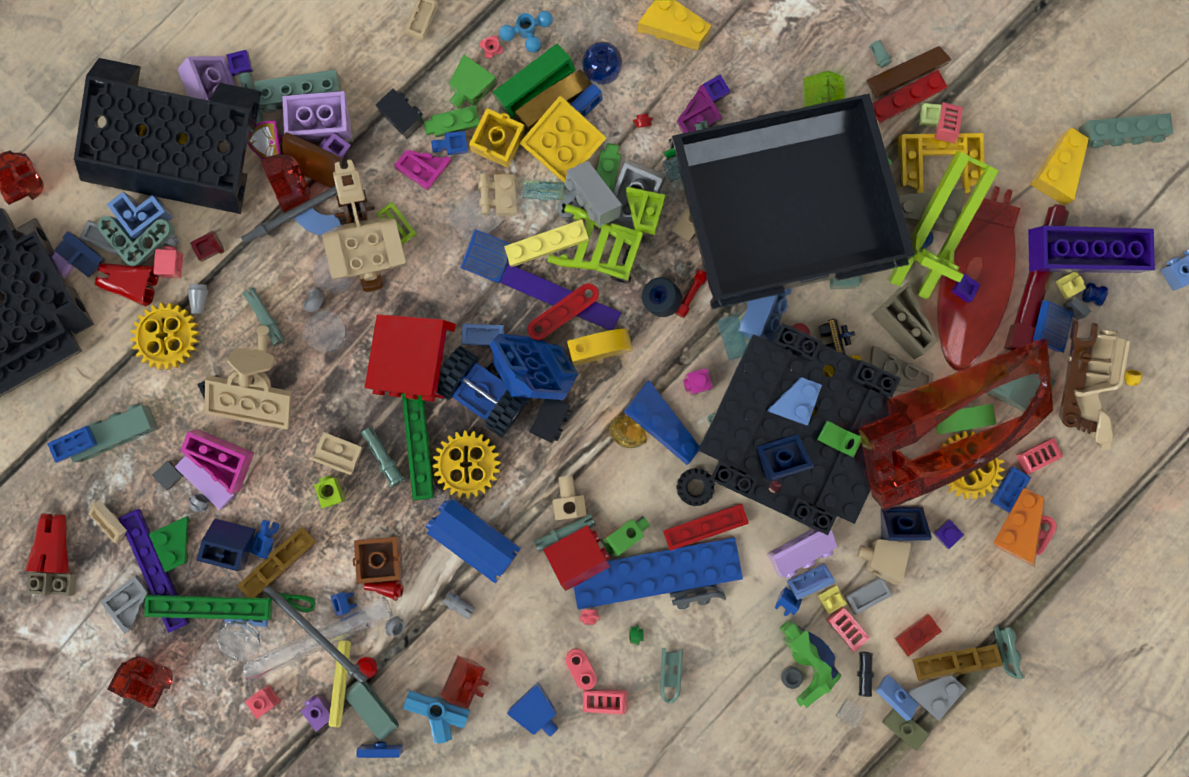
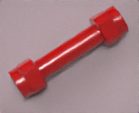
M697 270L693 277L694 282L679 309L675 312L676 315L685 318L690 309L688 307L701 284L704 285L707 280L706 273L702 270Z

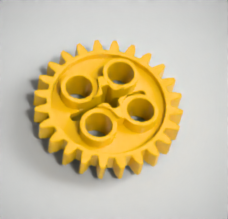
M160 303L159 308L151 305L152 311L144 309L145 316L138 315L141 321L139 323L133 322L137 329L130 331L136 334V337L130 339V341L136 342L132 349L139 350L136 357H143L142 363L147 364L149 362V367L154 368L156 366L159 370H163L164 367L166 370H171L172 365L175 368H179V362L187 364L185 357L193 358L190 353L191 350H198L193 345L194 343H200L199 340L195 339V336L200 335V332L194 331L199 325L191 323L195 317L188 316L189 311L182 310L181 306L176 305L174 308V304L168 303L167 307L165 304ZM177 320L178 326L175 330H172V323ZM157 323L156 331L152 332L151 326ZM176 341H179V342H180V347H179V349L174 350V348H173L174 343H175ZM158 343L159 350L154 353L153 346Z
M464 431L461 437L458 432H455V439L448 436L449 443L442 441L441 444L444 448L436 449L440 456L433 457L438 461V464L432 466L438 468L439 471L434 476H441L437 483H445L443 490L451 488L450 495L458 491V498H461L463 493H465L468 499L471 496V492H473L475 497H478V490L486 493L485 486L492 488L493 486L490 481L498 480L494 473H500V470L495 467L501 464V462L495 461V458L500 454L492 452L496 446L489 447L488 445L491 440L483 441V434L476 438L475 431L471 433V436H468V432ZM465 446H468V462H472V466L468 467L469 483H466V467H462V463L466 462ZM475 448H480L482 456L476 460L472 457V451ZM454 449H459L461 451V458L455 461L451 458V452ZM477 468L483 471V477L478 481L473 478V471ZM458 469L462 472V478L456 482L452 479V473Z
M965 431L961 433V436L954 434L953 439L950 437L946 439L947 444L943 443L940 445L943 451L939 450L936 452L940 458L934 460L935 463L939 464V467L935 468L934 471L941 472L937 479H944L941 486L948 485V493L955 490V497H959L963 493V499H968L971 496L972 500L978 498V495L982 498L986 496V493H992L991 487L996 488L999 486L995 480L1003 479L998 473L1005 471V469L999 467V464L1003 463L1004 460H998L997 457L1002 453H995L994 449L997 445L990 446V438L983 441V434L975 437V432H971L968 436ZM968 446L971 447V448H973V450H974V455H973V456H971V455L968 454V452H967V447H968ZM952 458L958 462L957 468L951 465ZM968 462L971 463L970 469L967 468ZM981 463L987 466L986 473L981 470ZM965 475L971 478V485L965 483Z

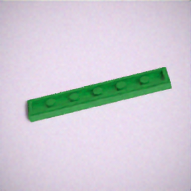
M402 394L413 501L434 499L425 400H422V396H418V400L405 398V394Z
M145 595L144 617L271 620L272 598Z

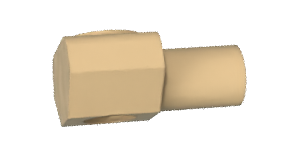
M573 475L558 477L561 498L553 499L555 520L587 516L584 495L575 496ZM566 502H573L576 509L573 513L568 514L564 511V504Z

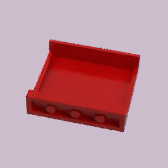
M377 314L364 388L373 390L372 394L385 396V392H389L388 396L398 398L405 394V398L418 400V396H422V400L435 402V398L444 399L443 395L436 393L446 332H455L456 323L443 319Z

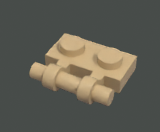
M480 174L478 189L481 190L479 207H481L482 215H489L490 208H495L496 216H516L515 174H494V182L488 181V174ZM489 191H494L495 199L489 198Z

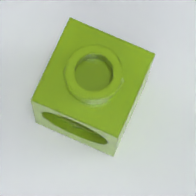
M331 475L320 478V483L314 484L322 509L346 501L338 478H332ZM328 485H331L334 489V493L330 497L325 494V488Z

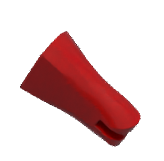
M99 264L98 271L109 275V277H96L95 286L144 307L149 306L153 302L155 290L148 288L147 285L156 287L159 276L153 274L154 266Z
M46 513L40 515L25 571L69 573L66 542L67 526L64 514H55L54 517L52 514Z

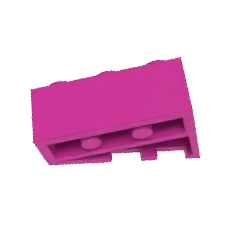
M199 429L187 432L180 450L200 469L203 468L210 474L215 482L218 481L225 487L230 495L241 490L254 456L252 451Z

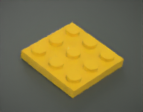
M560 95L522 139L520 144L565 183L567 170L586 162L607 137Z

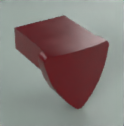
M213 230L190 242L198 260L201 262L218 253H224L223 245Z

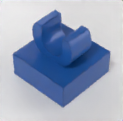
M785 586L780 592L775 609L782 606L786 609L784 616H788L790 613L795 615L800 608L802 599L796 600L792 591Z
M345 592L330 596L336 616L350 613V609L357 607V603L350 605L347 602L349 597L354 596V593L345 594Z

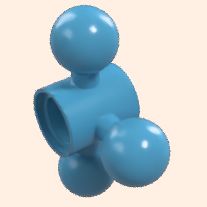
M541 11L537 18L534 19L532 15L523 13L516 20L517 26L503 25L499 30V36L503 41H511L515 34L518 33L522 38L527 39L525 41L526 49L531 53H536L541 48V41L538 37L534 36L535 26L549 27L553 22V16L549 11ZM525 23H528V24L531 25V26H530L529 28H527V29H524V28L521 27V26H522L523 24H525Z

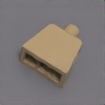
M877 539L872 543L871 548L860 545L857 557L868 560L867 572L897 586L903 583L911 544Z

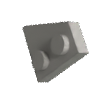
M136 575L100 602L123 633L126 634L131 630L145 603V595H149L150 591L139 576Z
M953 676L929 680L921 686L908 689L906 692L932 716L940 720L966 688Z

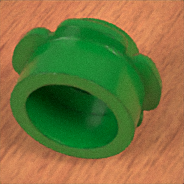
M638 624L630 626V644L638 646L640 641L644 640L643 628H639Z

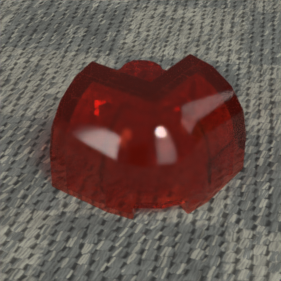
M11 150L0 153V191L6 203L10 205L27 196L31 200L37 198L43 191L44 183L31 159L26 153H13Z
M278 154L260 160L283 213L310 199V189L299 164L293 157Z
M141 656L133 657L121 663L107 690L122 698L133 699L148 708L155 709L164 689H170L173 673L170 668L153 659Z

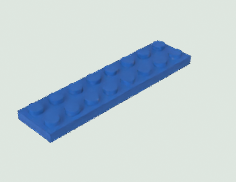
M733 537L684 546L671 551L668 549L608 560L609 568L574 586L577 609L580 610L742 580L743 576L736 539Z

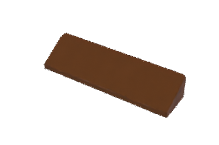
M938 46L866 81L874 97L877 98L947 65L951 58Z

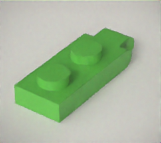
M476 105L431 116V120L424 122L426 135L435 134V137L445 136V133L477 128L480 120Z
M607 143L606 150H601L597 173L609 189L614 192L621 154L618 153L619 145Z

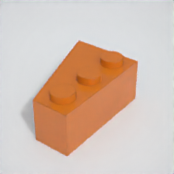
M1023 488L993 542L996 548L1035 567L1045 506L1044 497Z

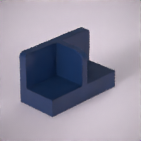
M70 231L65 233L62 237L63 241L55 248V252L68 261V264L73 265L87 277H90L99 267V264L105 260L104 257Z

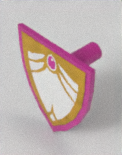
M276 121L259 122L256 124L255 133L249 132L247 144L265 161L282 163L279 144L282 143L283 135H278Z

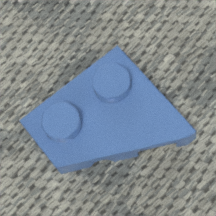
M799 378L789 390L780 396L779 400L768 408L767 412L808 425L822 385L805 378Z

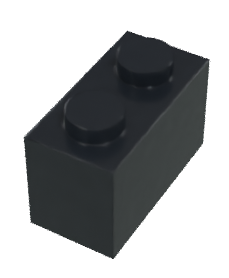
M392 88L375 106L408 139L424 124L421 117L423 113L415 105L411 107L407 103L409 99L401 91L397 93Z
M545 399L529 432L552 444L554 440L558 441L563 432L560 429L563 421L567 423L571 416L570 405L557 399Z

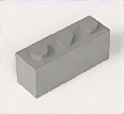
M589 161L567 170L565 180L567 189L574 193L579 205L586 209L589 218L595 221L598 227L620 217L622 204Z

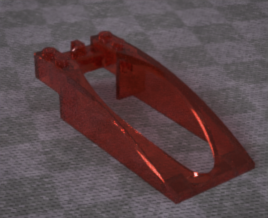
M1045 338L887 400L890 416L859 428L872 497L884 511L939 489L979 469L1021 441L1053 411L1048 343ZM1028 375H1039L1038 379L1041 380L1040 386L1034 397L1030 398V404L1022 416L912 460H908L901 451H896L916 443L945 419L988 391ZM894 451L897 453L899 468L896 470L892 457V452Z

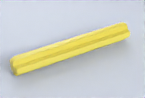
M346 640L339 641L338 650L349 659L351 642ZM337 660L329 716L330 727H341L348 674V671Z

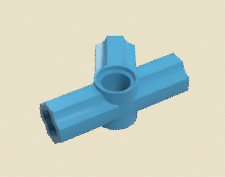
M409 690L403 708L429 718L433 741L438 744L452 740L450 724L464 728L470 709L446 702L441 697L434 698ZM439 705L442 708V712L435 713L431 707Z

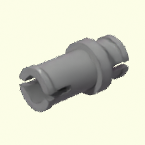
M449 591L446 597L450 601L444 598L442 604L447 605L449 610H455L469 620L472 614L465 611V609L473 613L475 607L461 600L459 595L455 596Z

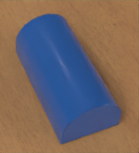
M591 84L571 105L586 117L603 100L602 92L596 85Z

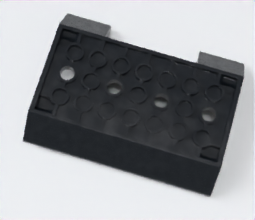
M98 58L86 75L75 146L74 162L80 181L241 214L248 176L247 173H242L249 132L255 133L262 91L219 83L209 101L140 87L138 82L141 66ZM104 116L106 125L100 128L98 119ZM141 125H145L147 128V133L144 136H140L138 132ZM182 133L188 136V141L184 145L179 142V136ZM224 141L229 145L226 153H222L219 149L220 144Z

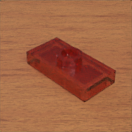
M926 614L894 639L906 656L909 657L942 631L932 617Z

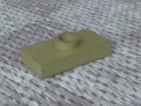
M894 708L891 709L882 721L884 725L916 751L930 735L912 719L906 721Z

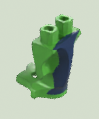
M787 620L780 626L781 631L786 635L782 639L786 646H789L792 656L797 663L811 666L814 669L811 684L796 697L800 707L804 705L808 708L822 695L831 691L841 678V674L835 667V656L829 646L813 633Z

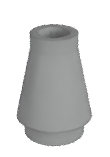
M189 284L187 291L191 313L204 314V306L209 291L207 290V285Z

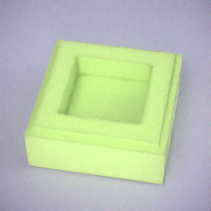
M922 103L919 125L937 127L941 105Z

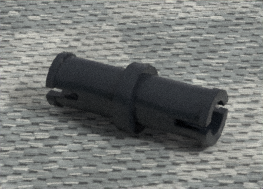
M866 651L859 652V670L857 671V676L859 677L858 695L871 697L872 678H874V672L872 671L873 653Z

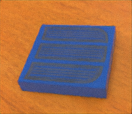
M474 229L460 268L499 283L508 260L504 246L510 243Z
M1042 301L1033 341L1056 352L1064 353L1073 313L1051 301Z

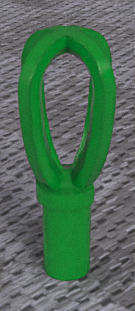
M278 592L297 611L309 613L315 608L316 602L312 597ZM292 599L307 601L311 604V607L300 606L294 603Z

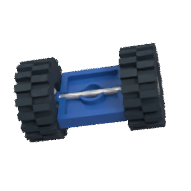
M459 346L441 366L437 393L443 395L448 401L453 397L486 421L484 426L502 438L518 419L530 398L512 397L501 379L477 363L479 359L477 356L463 346Z

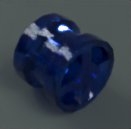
M1089 282L1083 291L1082 301L1085 303L1093 302L1096 306H1102L1106 300L1108 288L1106 286L1098 287L1094 283Z

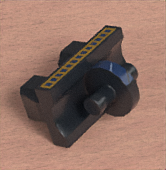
M835 318L828 320L829 323L819 326L821 337L832 335L834 343L826 344V346L845 354L842 339H844L845 346L852 345L850 337L855 336V331L848 332L847 325H842V334H840L838 322Z

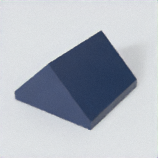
M798 434L757 446L766 479L775 480L814 468V464Z
M881 507V539L888 541H931L932 536L923 507Z

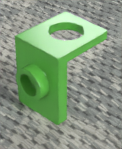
M826 421L818 438L819 441L851 457H854L863 439L861 436L851 433L829 421ZM854 439L853 447L848 450V442Z

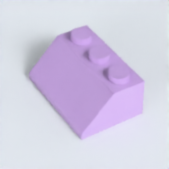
M188 56L177 69L189 97L209 101L219 83L236 86L224 56Z
M345 91L282 96L284 134L288 132L309 143L322 142L324 138L329 139L333 133L343 140L352 139L351 119Z
M811 529L767 553V556L778 576H785L787 579L797 573L796 570L802 566L805 569L814 565L815 559L829 557L834 553L833 550L838 547L832 529L828 535Z

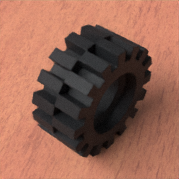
M699 468L689 469L678 478L676 485L677 494L688 505L702 506L712 499L713 493H715V482L710 480L711 475L707 471ZM693 479H699L704 485L703 492L696 496L688 491V483Z

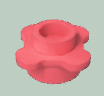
M495 35L487 37L480 42V47L484 49V55L487 59H491L496 54L503 53V47L499 45V38Z
M597 610L581 611L579 621L583 622L584 625H594L596 621H600V616H598Z

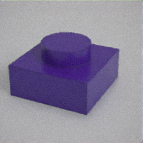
M247 50L226 54L233 77L253 72Z
M721 74L703 84L714 103L731 92Z
M963 273V278L960 283L956 281L952 292L969 303L973 301L980 284Z
M947 519L933 532L947 549H950L964 536L950 519Z

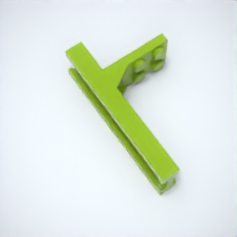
M956 151L910 237L915 255L908 260L909 265L892 270L887 279L890 283L900 287L914 260L929 268L925 279L917 291L918 296L928 300L941 275L960 283L964 274L958 271L960 267L954 264V251L999 170L962 152ZM968 161L980 166L983 173L938 255L936 256L933 252L924 248L921 251L923 243Z

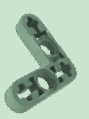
M103 216L98 221L99 231L121 258L131 266L143 265L155 253V249L162 247L173 236L175 231L172 222L159 219L135 240L117 218ZM107 222H111L110 227L112 228V230L107 229ZM162 225L166 226L164 228V230L166 231L165 233H161V231L163 230L161 227ZM121 235L126 239L123 247L118 244V238ZM148 237L153 240V246L150 249L145 246V240ZM133 253H138L135 256L137 260H132L134 258Z

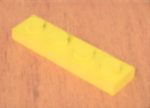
M581 219L504 247L511 267L584 243L589 241L584 221Z

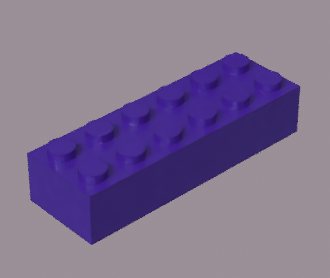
M1040 226L1028 230L1030 272L1142 273L1155 270L1154 229Z

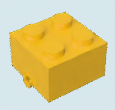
M486 108L470 141V149L473 153L509 168L525 135V126L510 119L508 114H499Z

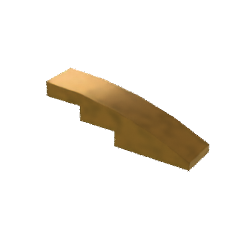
M580 69L523 105L516 111V115L529 130L539 121L560 95L567 102L572 103L592 82Z
M301 527L271 552L267 559L253 569V572L236 586L246 597H257L266 586L271 585L304 555L316 541Z
M997 644L960 651L953 650L912 659L918 681L961 675L1003 666Z

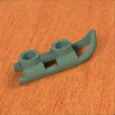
M999 626L994 627L1005 672L1015 679H1024L1025 676L1021 673L1019 667L1022 657L1014 645L1017 639L1015 631L1010 627H1006L1005 630H999ZM1003 643L1007 644L1008 651H1004ZM1008 664H1013L1016 673L1010 670Z
M662 648L660 693L666 703H674L680 694L683 649H679V653L666 652V648ZM665 665L669 666L668 674L665 673ZM674 666H678V674H674ZM664 687H677L676 694L672 699L666 698Z

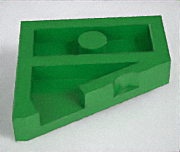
M184 517L149 533L165 572L187 563V546L189 542L187 528L188 523H190L189 517Z

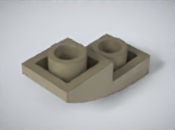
M29 572L27 593L72 596L75 593L76 574Z

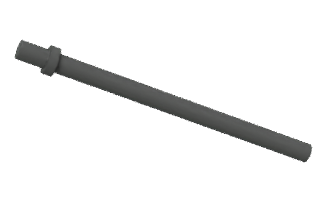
M270 585L265 587L263 591L348 671L350 677L356 678L361 684L368 679L360 671V667L357 664L354 665L276 590Z

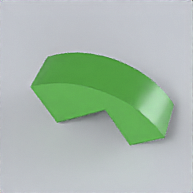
M993 404L933 414L937 435L997 424Z

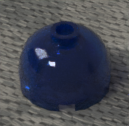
M604 41L595 42L590 45L583 55V72L590 81L601 85L609 84L616 80L622 69V57L617 47Z

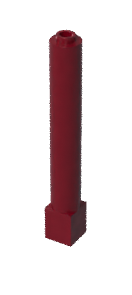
M1055 204L1053 207H1049L1043 226H1066L1069 211L1063 205ZM1029 271L1014 324L1010 326L1004 349L1023 355L1031 353L1034 344L1035 327L1052 272Z

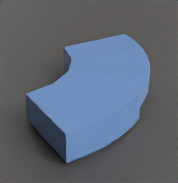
M314 208L294 217L304 229L319 236H322L323 233L336 226L342 225L339 217L322 215L315 211Z

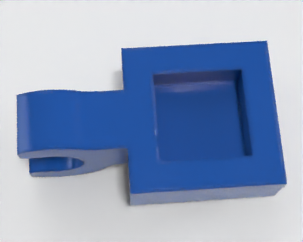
M465 131L445 133V139L431 141L433 153L447 150L448 155L468 153Z
M267 520L262 521L260 533L256 532L250 553L265 559L268 558L273 547L274 539L271 536L279 530V524L273 522L271 528H269L270 522Z

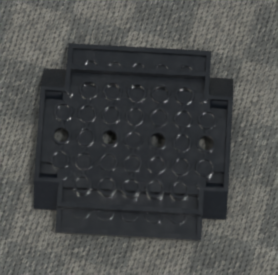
M0 208V294H4L5 300L0 304V397L82 352L73 333L78 334L94 325L77 291L67 286L52 256L55 254V251L38 220L34 218L16 230L9 215L3 208ZM37 273L42 274V280L39 283L34 282V276Z
M782 323L774 343L752 334L698 451L718 460L710 480L826 535L829 534L837 516L855 524L909 409L908 406L891 399L901 378L863 360L853 359L822 344L821 340ZM826 365H831L834 369V374L831 377H827L823 373V368ZM799 378H805L822 385L815 403L816 412L810 417L808 425L767 412L768 408L779 400L780 396L789 390ZM826 421L863 438L854 457L818 440ZM798 434L814 464V468L775 480L766 479L757 446ZM854 439L848 442V450L853 447ZM772 481L780 483V490L776 493H772L769 490V484Z

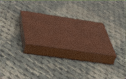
M286 132L282 136V166L330 188L336 186L333 172H335V163L339 162L340 168H342V157Z

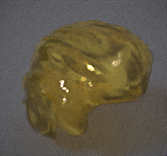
M617 416L611 420V437L621 447L636 448L647 443L645 430L629 416Z

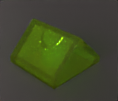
M828 70L803 79L804 107L845 99L844 77Z

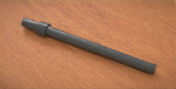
M336 186L266 224L261 223L257 225L253 231L241 237L243 242L246 244L259 236L262 238L268 235L270 230L337 195Z

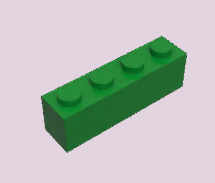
M557 43L492 93L501 108L512 119L516 116V111L549 87L569 76L576 69L571 57Z

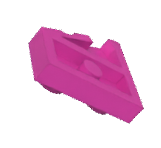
M406 150L395 163L394 168L428 191L451 163V158L447 156L444 158L434 157L429 153L420 154L416 151Z

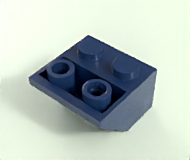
M215 518L201 541L196 561L234 571L245 570L256 529Z

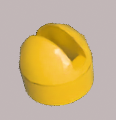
M1127 369L1125 370L1124 381L1129 386H1137L1142 380L1143 373L1138 370Z

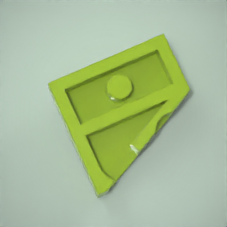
M627 187L626 194L635 231L655 235L666 195Z

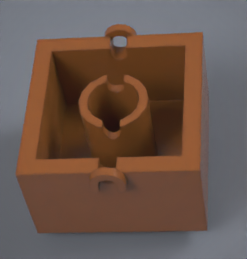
M401 536L354 541L355 558H353V566H356L357 584L404 578Z

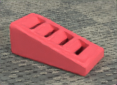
M942 103L934 139L955 144L959 136L963 107Z
M1051 438L1016 454V457L1023 472L1030 474L1062 458L1063 455L1055 439ZM1049 445L1052 446L1056 455H1051L1048 448ZM1044 448L1048 459H1045L1041 449ZM1035 452L1038 453L1041 462H1038L1035 456ZM1029 455L1031 456L1034 465L1031 464L1028 458Z
M844 607L837 609L826 619L853 652L857 651L870 639ZM845 616L846 619L837 625L836 622ZM850 622L851 625L845 631H842L841 629ZM855 628L857 631L848 638L846 635ZM860 634L862 638L853 645L851 641Z
M583 690V712L625 714L628 711V690ZM591 696H594V707H591ZM599 696H603V707H599ZM608 697H611V706H608ZM617 697H620V706H617Z

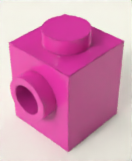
M707 368L685 375L686 379L683 380L685 390L690 392V396L713 389Z

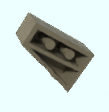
M965 188L952 190L931 230L950 233L961 213ZM934 192L899 196L906 224L913 226L918 224Z
M907 282L874 311L872 315L915 360L924 355L938 340L927 318H924L919 308L918 300H915L910 290V283Z

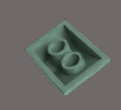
M1008 352L997 354L981 392L1039 418L1055 380L1027 361Z

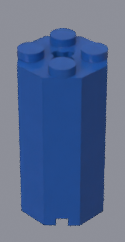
M456 499L445 500L438 509L440 511L438 517H432L426 525L428 529L427 534L496 584L500 579L497 576L501 577L517 556L514 551L519 552L521 547Z

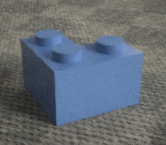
M122 192L107 204L129 235L134 239L142 235L155 221L159 219L169 221L173 218L163 202L153 195L138 205L133 197Z

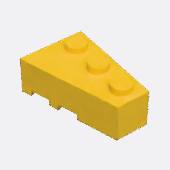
M654 0L639 20L637 32L642 34L644 32L658 39L663 38L673 41L674 44L698 51L710 35L712 25L676 0Z
M1072 127L1061 134L1030 185L1063 206L1074 201L1089 138Z

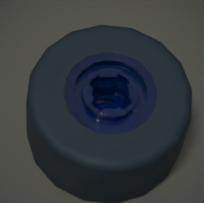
M657 277L645 285L641 299L649 312L658 317H668L679 309L682 303V294L677 285L665 277Z

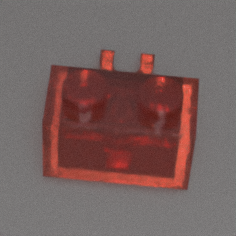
M457 655L441 696L451 704L469 709L474 694L482 698L484 696V693L479 691L477 687L481 685L488 687L489 682L481 679L485 668L474 660Z

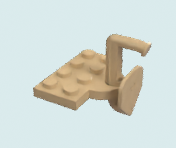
M262 325L256 330L258 334V348L256 351L238 348L230 353L227 362L234 370L228 379L210 375L206 377L205 414L288 430L291 417L292 391L272 388L269 378L264 373L271 369L274 357L267 353L269 328Z

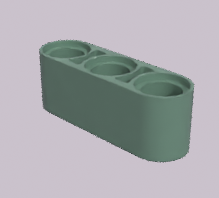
M357 680L345 691V697L379 740H383L399 727L396 718L366 681L361 684Z

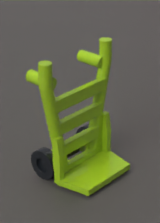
M566 204L564 212L574 214L575 221L581 219L587 221L585 227L590 240L594 225L597 227L598 225L589 218L587 211ZM607 223L598 227L601 229L591 261H583L589 241L579 244L574 260L568 259L565 254H562L560 257L549 254L547 260L549 263L562 267L596 270L610 275V278L615 281L630 284L632 279L630 274L640 244L644 243L645 236L643 232ZM609 234L616 237L609 261L608 263H601L600 259ZM623 243H626L630 246L629 249H626L622 260L623 265L617 264V261Z

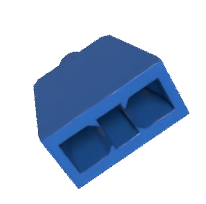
M539 682L529 689L507 711L511 718L533 735L541 728L549 737L558 730L557 725L551 720L557 711Z

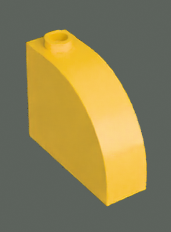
M628 329L610 330L567 341L573 366L633 351Z

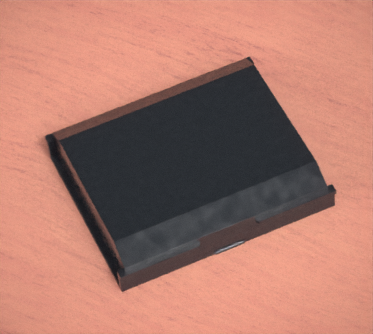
M870 94L789 111L782 110L759 115L757 118L673 135L668 140L670 148H675L684 192L709 289L712 294V299L710 300L712 310L783 294L786 289L834 278L837 281L907 266L909 265L908 260L915 255Z

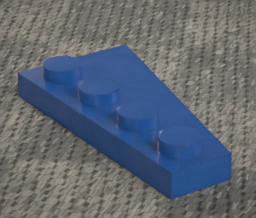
M648 380L623 412L688 465L698 453L700 446Z

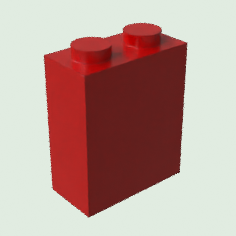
M588 525L543 549L560 585L565 591L610 567L607 562L610 557L604 547L600 549L598 542L601 540L595 530L591 531Z

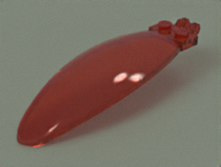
M994 186L990 199L984 198L954 251V264L960 267L958 271L962 274L965 273L980 284L973 301L967 303L952 292L956 283L955 280L942 275L937 301L939 339L945 360L956 371H963L969 368L981 357L1002 321L1013 286L1016 259L1014 228L1020 208L1009 205L1013 192L1010 189H1007L1004 193L1002 203L996 201L1000 192L999 186Z

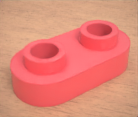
M1043 516L1042 525L1047 524L1050 528L1047 531L1040 529L1039 548L1037 549L1036 556L1045 552L1057 529L1055 520L1049 516Z
M578 648L571 649L566 655V664L577 686L583 690H589L596 684V673L583 650ZM573 657H579L580 662L578 664L573 663ZM588 676L590 678V681L588 683H584L582 681V677Z

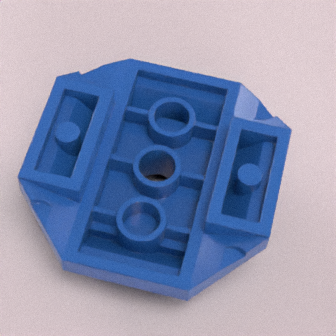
M498 334L490 344V348L493 351L494 366L512 397L564 400L579 375L562 346L550 345L543 340H535L527 336Z

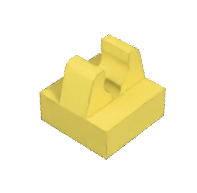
M1072 272L1055 281L1065 299L1086 289L1083 278L1077 272Z
M833 585L817 594L828 614L847 604L837 585Z

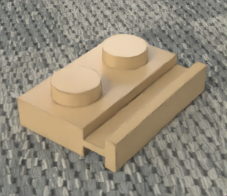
M323 432L312 461L348 475H353L354 468L364 447Z

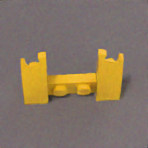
M959 133L955 144L934 139L935 134L900 135L898 137V158L902 187L909 185L917 189L916 193H924L923 156H954L956 151H959L985 163L984 133ZM968 161L961 174L962 189L965 188L964 194L971 192L969 187L977 184L983 173L980 166Z

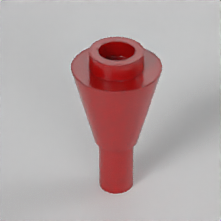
M400 580L379 583L370 582L364 583V590L375 591L397 601L403 595L404 586L401 585Z

